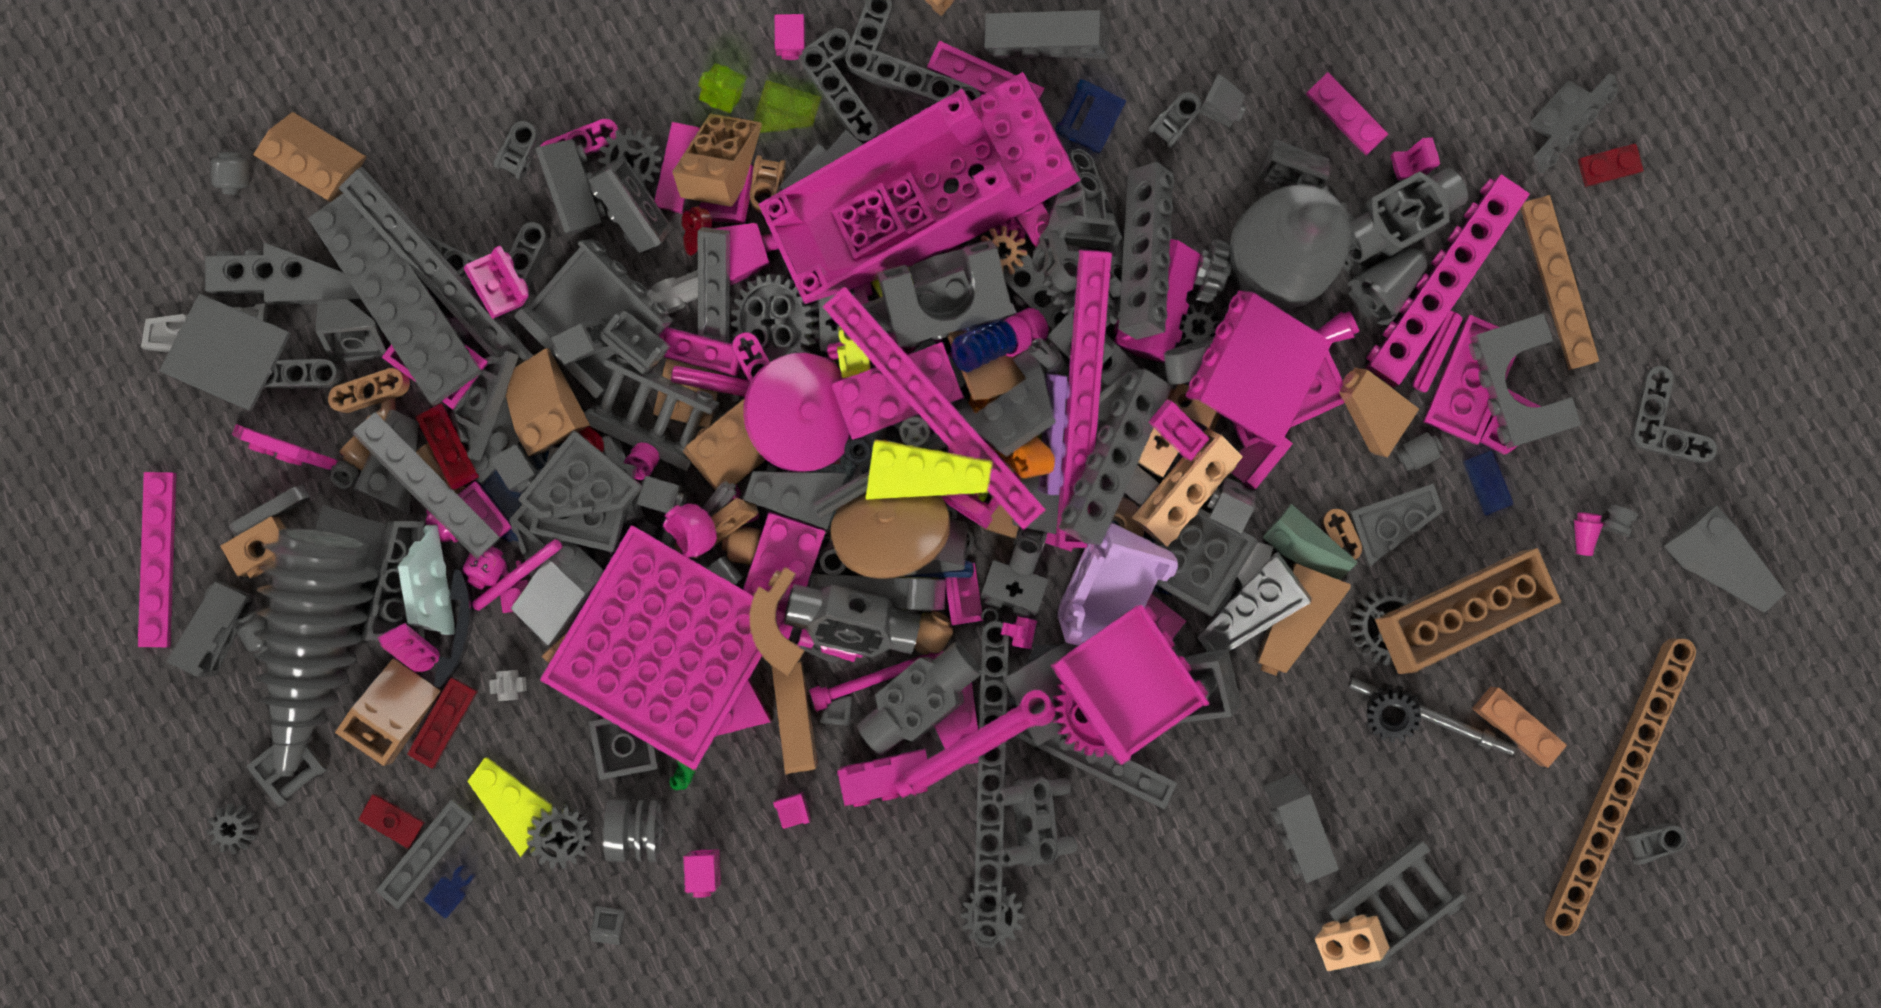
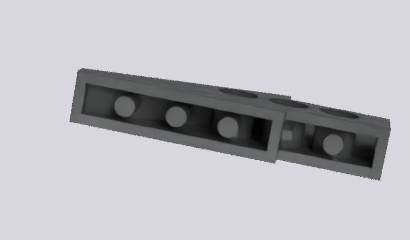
M263 243V255L262 251L247 250L244 251V255L233 256L231 251H216L215 256H205V291L213 295L264 294V302L271 305L317 304L318 301H327L334 298L348 299L351 303H363L343 272L267 243ZM301 264L302 273L298 277L293 278V267ZM268 265H272V275L268 278H264V268ZM238 266H243V275L235 279V269Z

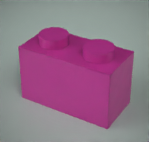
M719 849L691 850L684 856L685 893L693 892V897H709L711 893L718 889L721 885Z

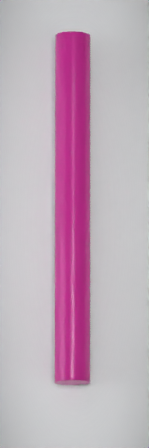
M557 539L552 540L472 601L474 609L480 611L562 549L561 542Z

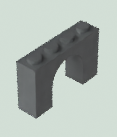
M991 240L963 248L970 277V288L964 301L950 311L932 312L923 308L918 303L911 273L906 265L877 273L893 336L899 347H915L923 340L929 338L935 340L947 337L950 332L957 330L970 331L975 329L977 324L984 322L997 323L1003 321L1006 318L1005 316L1013 314L998 250Z
M1544 313L1477 334L1470 338V354L1473 360L1478 361L1481 370L1478 372L1479 381L1483 388H1487L1490 397L1488 399V407L1492 416L1497 418L1499 424L1497 434L1500 442L1505 444L1507 449L1581 425L1572 397L1542 407H1528L1517 402L1511 396L1506 386V369L1515 355L1553 341Z

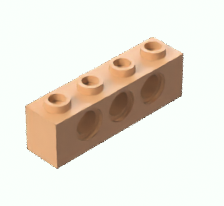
M1209 429L1203 432L1209 440L1192 461L1182 457L1132 517L1154 540L1167 547L1172 541L1177 539L1184 526L1197 515L1200 507L1212 496L1214 491H1217L1220 483L1228 474L1234 471L1237 463L1242 458V455L1222 435Z

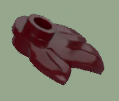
M698 206L686 210L681 219V225L685 230L683 245L689 256L694 255L698 251V230L701 227L712 228V219L709 211Z

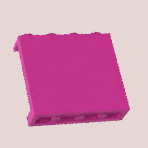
M1238 291L1229 303V310L1223 322L1216 329V336L1210 348L1203 355L1202 364L1197 374L1189 383L1186 397L1202 402L1256 434V438L1260 441L1280 447L1332 341L1257 294Z
M1136 605L1050 665L1112 757L1120 765L1131 759L1130 756L1195 710L1209 704L1205 698L1209 694L1199 680L1194 682L1188 673L1192 670L1188 662L1182 655L1177 657L1172 650L1175 644L1166 631L1162 633L1155 625L1158 621L1157 617L1148 606L1144 608L1142 605Z

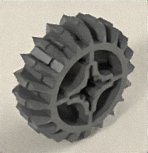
M1390 586L1388 595L1384 587L1378 588V597L1373 591L1367 592L1370 602L1360 598L1358 602L1363 607V610L1353 608L1352 613L1359 616V620L1352 619L1349 621L1351 625H1358V630L1351 631L1350 635H1360L1361 639L1354 643L1355 647L1366 645L1362 655L1368 656L1373 651L1371 661L1377 663L1382 656L1383 665L1390 664L1391 656L1388 650L1378 647L1382 641L1384 642L1378 626L1373 634V638H1370L1367 628L1369 616L1371 615V618L1375 621V619L1386 615L1383 611H1379L1376 606L1383 602L1392 601L1403 607L1418 599L1416 595H1412L1406 600L1408 594L1406 589H1402L1397 596L1395 586Z

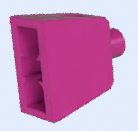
M757 223L713 228L730 231V286L771 266L767 252L779 248L772 233L761 235Z

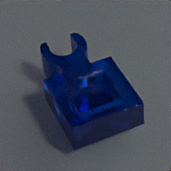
M464 865L459 866L454 871L451 881L446 876L442 877L424 898V901L445 919L451 915L467 896L461 888L471 883L475 878L474 873L467 880H463L460 877V872L465 867Z

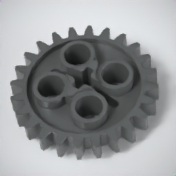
M767 274V276H758L757 281L747 282L749 289L740 290L743 299L734 300L739 306V310L731 311L733 315L737 316V321L731 322V325L738 327V331L733 334V337L741 333L753 334L758 339L769 362L793 353H810L806 345L815 344L816 341L811 337V334L819 333V330L813 327V322H817L820 319L819 317L812 316V312L818 307L815 305L809 306V303L805 304L794 280H787V275ZM786 301L788 303V311L785 310ZM760 303H762L763 306L762 313L760 311ZM787 331L790 332V340L787 339ZM762 332H763L764 335H765V341H764V342H763V340H762ZM744 337L741 338L740 346L747 348L746 353L748 357H753L750 347L753 345L752 340L746 341ZM759 352L754 356L753 360L761 358Z

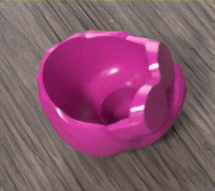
M676 505L666 514L667 519L663 527L673 535L678 547L682 550V554L687 558L691 556L698 557L709 551L715 544L717 532L714 522L708 513L698 505Z

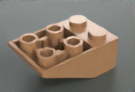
M709 114L672 171L680 197L732 207L744 188L762 127L761 122Z
M393 658L351 708L335 733L381 765L392 764L442 690Z

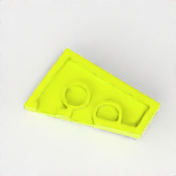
M485 757L469 778L468 783L516 852L522 857L529 848L526 839L533 837L527 833V827H535L531 818L533 816L541 818L540 809L542 808L547 812H551L552 804L491 759Z

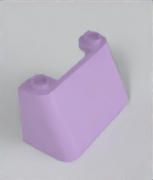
M1111 523L1101 545L1087 544V548H1085L1061 599L1058 609V620L1066 643L1079 646L1136 605H1142L1145 608L1158 579L1167 581L1175 575L1178 567L1175 555Z

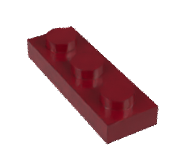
M442 403L416 416L452 490L479 477Z
M451 677L407 755L434 769L478 691Z

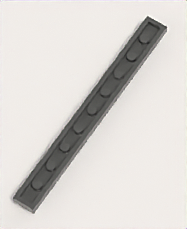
M363 167L358 168L338 187L401 258L406 259L414 272L490 356L499 358L504 356L506 351L518 354L519 357L515 367L533 357L498 317L491 318L479 295Z

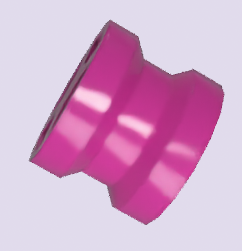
M641 442L632 448L631 454L626 457L624 463L636 466L635 479L644 480L645 476L649 477L653 468L659 462L660 456L652 445Z

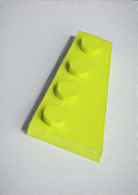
M875 440L866 499L984 493L989 490L993 461Z

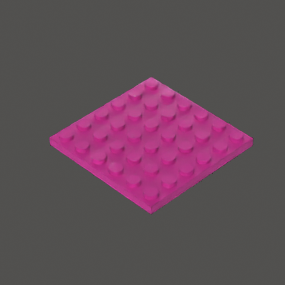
M631 525L540 680L686 766L696 770L762 657L753 640L750 628V608L754 596ZM776 610V621L779 627L786 615Z

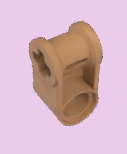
M760 155L756 156L750 189V200L756 212L763 214L758 205L759 203L756 201L759 194L768 193L773 196L780 192V185L783 183L786 170V160L775 162L765 160Z

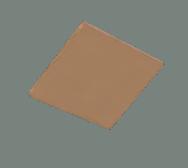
M993 328L953 331L947 336L973 400L999 398L1026 379L1013 360L1018 355L1008 357L997 348L993 338Z

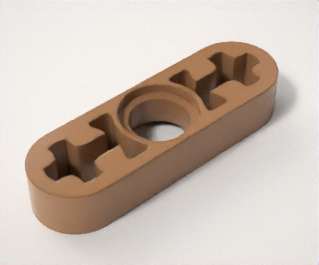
M389 368L335 386L329 393L328 402L332 409L343 413H350L404 395L409 389L410 379L400 370ZM394 377L399 378V381L395 383V388L388 385L383 386L382 384L394 382ZM372 383L375 388L374 394L366 399L363 393L364 388L367 384ZM344 394L349 396H355V398L350 397L345 399L343 401L344 404L340 403V400L344 398Z

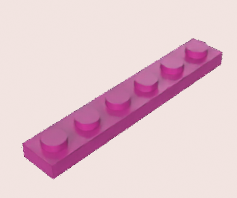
M144 472L138 647H171L176 473Z

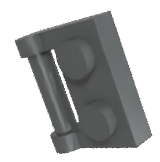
M308 744L300 762L305 759L309 766L281 789L275 784L282 776L275 773L276 769L273 767V745L246 766L279 807L287 803L288 797L317 774L321 776L328 770L324 762L317 757Z

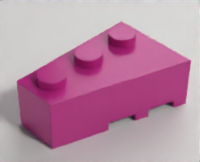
M926 749L840 767L837 772L845 806L853 804L854 807L871 804L870 800L882 797V801L900 797L894 783L903 778V772L906 773L928 760ZM928 787L919 793L928 791Z

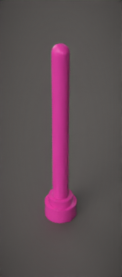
M941 653L921 655L829 689L827 687L821 688L820 686L811 688L809 692L816 712L828 708L827 705L832 703L831 700L897 677L921 657L935 659Z

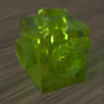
M715 63L708 72L704 71L700 77L698 87L701 88L698 100L707 103L713 108L731 113L741 99L747 76L733 71L728 66Z

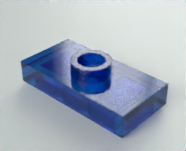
M1492 450L1463 461L1484 515L1514 504Z

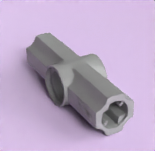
M698 270L677 279L669 278L654 284L648 290L647 295L654 302L661 303L668 310V314L680 310L686 306V303L698 299Z

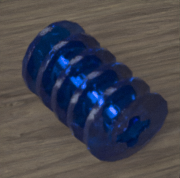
M999 320L997 323H985L954 339L951 347L953 360L960 370L966 373L982 367V365L1005 356L1007 353L1013 352L1017 344L1016 333L1009 323L1004 320Z

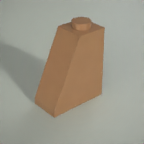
M1354 368L1345 376L1343 386L1339 391L1368 449L1373 454L1383 457L1389 456L1419 410L1406 398L1365 369Z

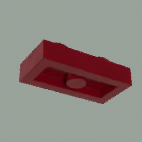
M1636 143L1578 159L1585 187L1635 175L1644 171Z

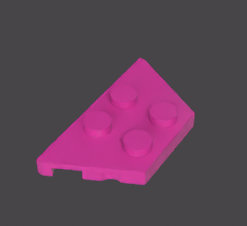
M235 424L232 435L238 439L249 442V449L274 456L275 452H277V459L301 466L302 462H306L331 470L332 466L336 465L339 461Z

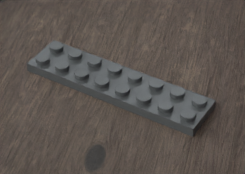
M344 194L308 218L433 406L483 372L406 259L401 258Z

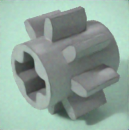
M518 670L496 672V679L489 680L490 694L497 693L498 701L520 699V692L527 691L526 677H518Z

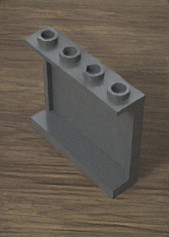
M587 239L578 242L580 248L533 302L528 307L521 308L514 317L545 348H549L552 355L595 398L604 396L614 371L604 365L605 360L618 353L611 347H608L586 359L564 365L562 360L558 359L554 353V343L551 338L580 323L603 318L607 326L610 320L617 313L620 315L624 309L631 312L658 336L664 332L673 320L668 316V310L661 303L654 302L647 295L648 291L638 281L633 282L626 275L627 270L621 263L616 260L612 261L605 254L606 249L601 243L596 240Z

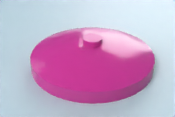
M793 353L772 360L754 376L744 399V423L752 444L766 460L785 470L805 472L824 468L844 454L845 444L851 438L831 384L846 378H842L841 370L835 364L814 354Z

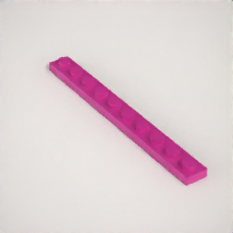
M1079 250L1069 371L1070 394L1067 399L1066 408L1068 423L1064 432L1066 452L1062 458L1061 469L1064 480L1059 493L1055 545L1058 547L1087 548V544L1058 527L1062 521V513L1069 505L1074 494V486L1081 479L1086 468V460L1096 445L1111 252ZM1090 503L1088 505V513H1090Z
M846 287L842 288L823 306L828 314L955 454L993 461L988 491L1023 530L1046 510Z

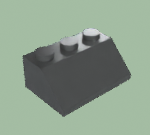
M571 139L535 148L564 232L574 235L603 225V217H606L607 214L602 200L596 201L595 195L591 191V183L588 179L593 174L592 172H586L583 162L588 160L583 145H577L576 141Z
M623 155L595 172L588 179L591 183V191L598 199L603 200L607 206V213L610 219L620 225L624 231L623 235L626 242L632 248L635 247L638 253L663 242L671 231L672 226Z

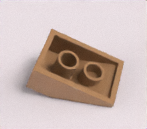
M549 348L544 349L514 368L507 387L506 399L514 430L528 456L545 453L550 450V447H555L565 441L573 431L580 432L590 426Z

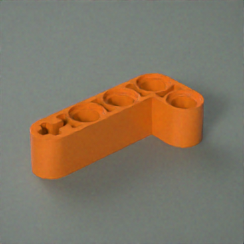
M970 396L968 404L977 413L998 398L973 400L972 396ZM1037 436L1008 456L991 447L1022 478L1050 474L1055 468V458L1052 451Z

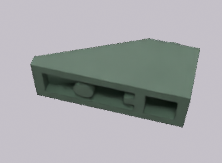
M1292 504L1273 522L1263 536L1284 557L1338 580H1341L1357 564V561Z

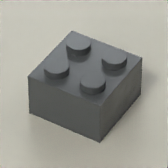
M606 718L589 721L599 780L662 767L660 752L656 747Z

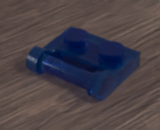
M1080 79L1076 85L1077 92L1061 123H1057L1055 131L1058 135L1100 154L1126 104V100L1086 80ZM1088 95L1095 97V100L1080 130L1077 131L1071 127Z

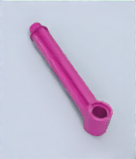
M1040 690L1028 692L1018 707L906 773L903 772V778L894 783L897 791L902 798L911 793L917 796V793L1027 728L1034 727L1035 725L1044 726L1049 724L1055 716L1054 704L1046 693ZM1036 703H1045V708L1041 713H1032V708Z

